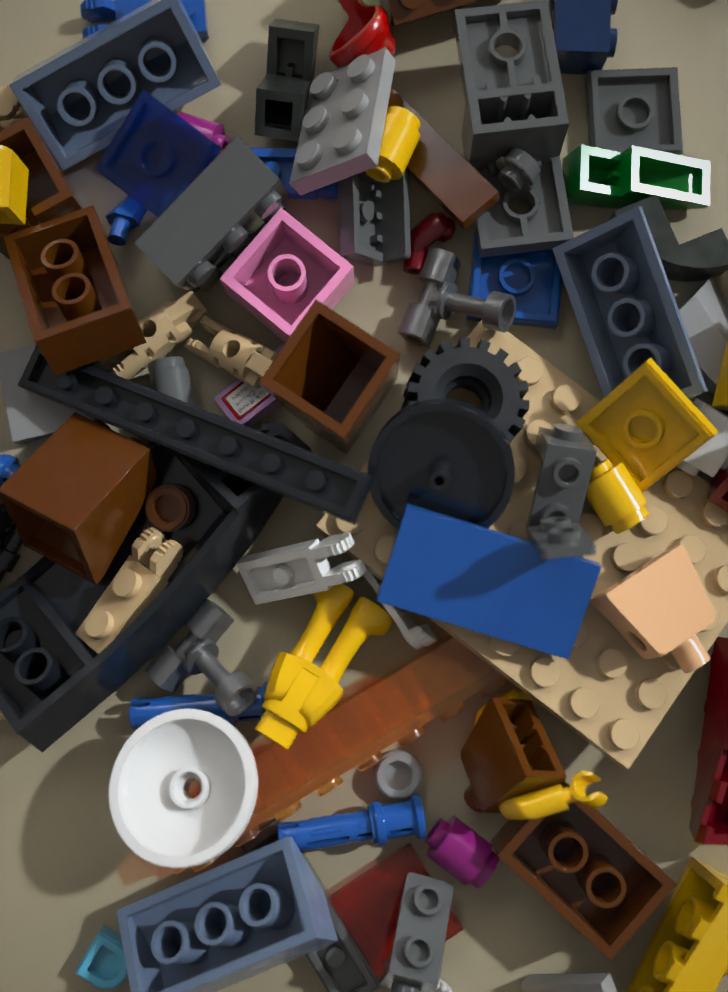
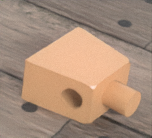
M682 544L662 552L591 599L595 607L644 659L659 658L671 652L685 674L700 668L711 659L696 637V634L715 622L716 613Z

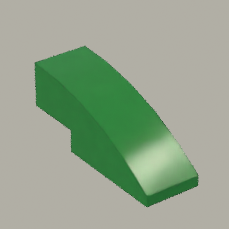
M581 144L563 158L562 171L568 203L621 209L657 194L664 210L702 209L710 205V161L633 145L623 152H617Z

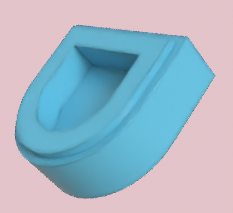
M104 925L74 973L100 989H114L124 983L128 978L121 935Z

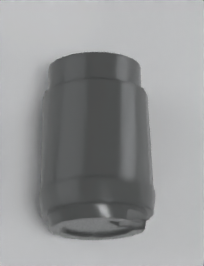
M179 356L156 359L147 365L149 371L148 382L151 389L198 407L184 358Z

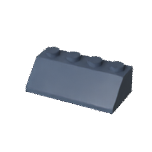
M152 0L17 75L9 86L62 170H65L219 87L221 82L182 1Z
M637 206L552 249L604 398L649 358L653 359L689 400L708 391L641 206Z
M290 836L116 910L131 992H216L338 941L324 891L294 839Z

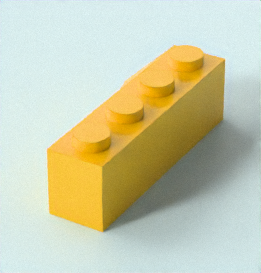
M691 857L625 992L716 991L722 977L728 975V875Z

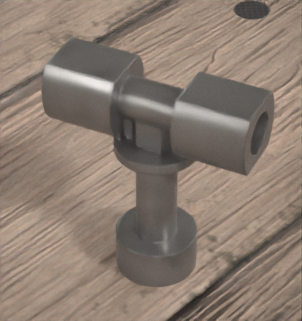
M430 248L418 277L425 284L418 303L408 304L398 333L408 342L421 346H430L440 319L448 320L453 316L454 312L482 318V325L485 329L504 333L509 330L515 317V297L511 294L496 291L491 292L486 299L459 294L454 281L461 262L450 251Z
M208 598L185 622L190 631L174 649L166 645L145 670L147 675L159 687L172 693L177 690L189 674L197 675L203 673L217 688L214 694L216 703L229 716H236L246 711L253 704L258 694L257 686L244 673L236 672L230 674L217 660L219 648L215 643L234 622V619L222 607Z

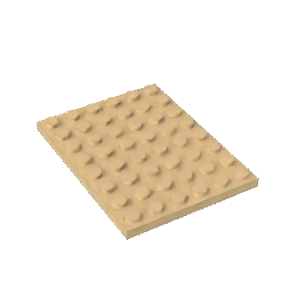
M481 320L467 337L470 338V347L476 348L480 340L491 343L488 352L496 355L500 348L507 352L509 355L504 363L510 367L517 362L522 371L516 379L518 382L527 380L529 388L523 400H530L529 411L523 417L526 421L520 432L510 443L515 467L513 492L506 509L489 529L529 541L526 525L542 458L535 446L539 427L554 429L555 424H567L580 428L576 422L595 407L600 400L510 332L506 331L503 333L485 329ZM457 388L446 396V399L459 400L471 404L480 410L482 408L480 399L470 390ZM590 440L597 451L594 466L608 458ZM368 461L360 470L366 474L368 472ZM677 466L642 493L647 500L644 506L649 512V516L622 533L615 534L610 525L605 527L585 497L579 525L595 542L596 554L583 556V558L599 562L602 567L569 659L437 619H430L620 768L629 770L694 671L685 674L671 652L659 658L644 659L595 607L591 599L662 552L682 544L716 613L715 622L696 634V637L706 652H708L728 622V513L707 499L711 484L699 475L693 476ZM369 491L355 525L325 513L315 529L326 538L336 534L350 533L355 544L345 553L354 560H362L365 568L382 581L398 530L380 513Z

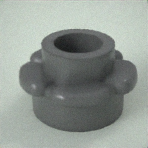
M512 148L505 158L500 156L496 161V165L500 170L497 177L508 190L519 193L521 189L531 191L534 188L535 179L540 174L541 169L536 160L527 152L519 148Z

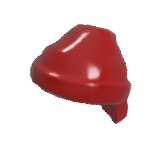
M338 0L349 18L329 51L330 61L337 68L350 64L358 56L369 55L385 47L392 56L395 54V38L390 28L387 13L382 6L368 5L362 0Z

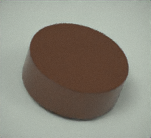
M177 484L162 485L155 488L148 495L145 503V513L153 527L163 532H172L189 525L195 514V502L193 496L186 488Z

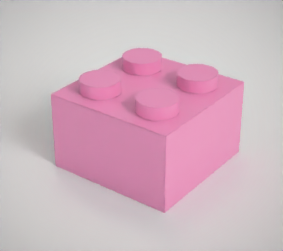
M282 208L276 212L220 277L227 295L285 343L315 299L333 309L355 284L354 266Z

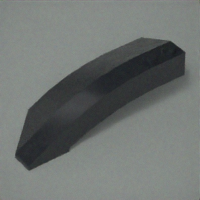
M281 422L262 423L261 428L255 429L312 452L307 444ZM149 441L147 446L152 452L158 476L151 491L162 485L177 484L186 488L193 496L195 502V514L189 525L180 530L163 532L166 538L165 541L171 539L181 544L184 551L183 557L167 580L169 584L164 591L99 654L75 633L129 555L132 556V544L136 538L140 537V533L143 530L152 527L145 513V503L104 577L97 585L48 558L42 557L26 573L0 592V711L15 732L43 753L121 687L170 640L205 599L222 583L253 544L284 496Z

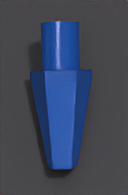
M146 183L140 185L106 214L105 217L111 226L108 235L110 243L116 246H124L126 244L129 231L140 226L145 213L158 191L156 184Z

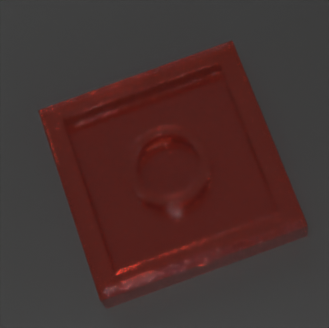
M411 842L331 894L330 900L379 979L382 965L391 954L406 875L409 872L433 878ZM452 907L450 908L445 942L463 930L462 923Z

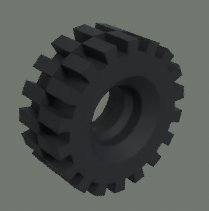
M459 338L455 347H452L450 340L439 344L435 353L430 349L423 355L420 364L417 363L408 380L403 394L405 399L401 409L424 400L446 399V396L452 390L464 388L478 396L481 401V410L500 426L509 443H511L526 421L523 417L529 411L530 400H523V397L529 391L527 380L518 382L516 379L522 371L517 362L510 367L504 363L509 354L500 348L497 354L494 355L488 352L490 342L480 340L477 347L474 348L470 347V338Z

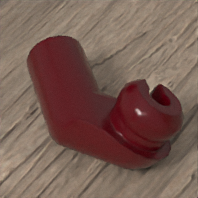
M443 212L430 213L410 230L411 256L409 259L404 260V272L420 275L428 254V248L437 240L445 242L454 236L456 226L453 219L446 217Z

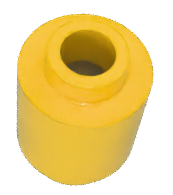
M399 106L388 107L378 166L366 170L365 172L368 176L383 183H387L390 180H398L403 176L420 139L418 130L421 123L415 114Z
M606 459L593 467L586 498L605 527L610 525L614 533L619 534L649 516V512L644 506L647 500L622 462L613 466L609 459Z

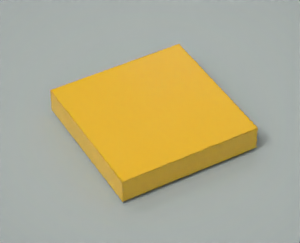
M652 358L645 361L576 422L613 465L620 462L624 464L642 493L713 438L718 432Z

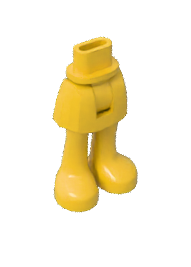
M344 584L334 585L326 591L312 593L317 605L305 631L290 654L280 652L271 668L264 693V700L266 701L261 705L265 713L255 727V730L287 750L299 731L305 734L308 727L314 726L341 699L344 692L338 683L362 643L370 635L384 636L394 623L393 618L376 603L365 597H359L340 635L320 668L313 664V660L330 631L354 599V591Z

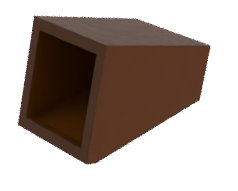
M315 299L259 383L309 430L347 454L397 380L400 353Z
M74 412L0 486V497L24 546L97 585L104 577L156 483L158 476L152 452L143 441L137 438L129 439L113 431L100 420L92 421Z

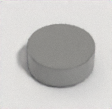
M388 750L376 762L374 770L375 782L378 789L389 798L398 800L408 798L417 791L421 784L422 771L417 758L407 750Z

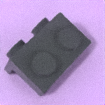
M405 169L400 179L390 180L387 183L374 180L365 171L338 181L340 256L373 267L409 259L411 256L408 170Z

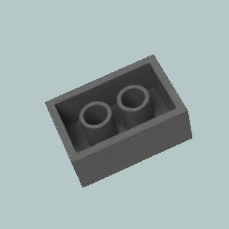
M236 136L134 244L177 287L192 291L193 293H196L199 289L205 292L223 275L220 268L231 256L237 259L254 239L252 235L264 223L267 224L280 208L286 211L288 206L284 202L290 196L280 179Z

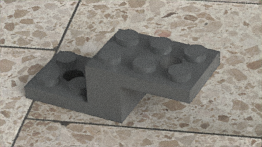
M548 0L455 10L453 23L466 103L462 128L464 156L499 191L500 197L496 204L474 222L479 257L552 250L573 239L574 235L560 160V153L569 127V119ZM508 45L518 51V54L514 57L506 58L500 56L495 49L499 46ZM512 148H519L527 152L540 166L541 172L535 179L536 183L531 191L521 189L519 193L512 192L503 186L497 177V174L500 172L496 165L497 159L500 156L505 158ZM514 199H523L531 205L532 210L527 214H516L509 209L508 203Z

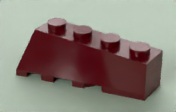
M717 637L710 659V677L707 699L704 704V721L700 748L698 750V766L694 795L691 800L692 810L689 825L694 841L702 845H728V638Z

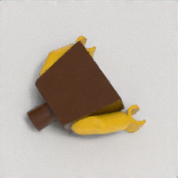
M512 689L500 697H491L488 703L478 710L473 730L461 750V761L470 781V785L464 791V800L472 810L480 813H502L504 817L510 820H533L569 810L568 803L580 801L591 808H599L606 803L608 796L602 792L585 796V790L589 784L602 780L594 773L580 771L573 776L570 786L562 788L561 784L567 779V776L531 702L533 699L522 690L517 692L515 689Z

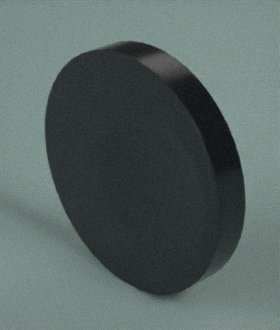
M439 398L414 403L396 413L383 426L371 449L367 474L374 478L370 488L374 503L383 517L397 530L399 529L406 504L489 528L502 515L510 501L514 487L515 467L513 452L505 433L488 414L471 404L459 400Z

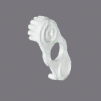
M367 570L363 576L373 587L376 594H378L381 580ZM382 603L397 624L405 640L415 649L420 650L424 646H429L438 640L437 635L429 624L416 626L406 610Z

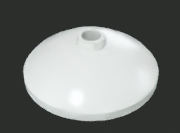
M178 709L162 713L150 719L129 737L120 750L112 769L109 784V805L112 819L119 835L127 846L141 858L164 867H192L204 864L218 857L237 841L249 823L254 811L258 793V774L253 753L247 741L233 725L210 712L197 709ZM198 780L201 784V791L197 797L191 798L189 787L193 781Z

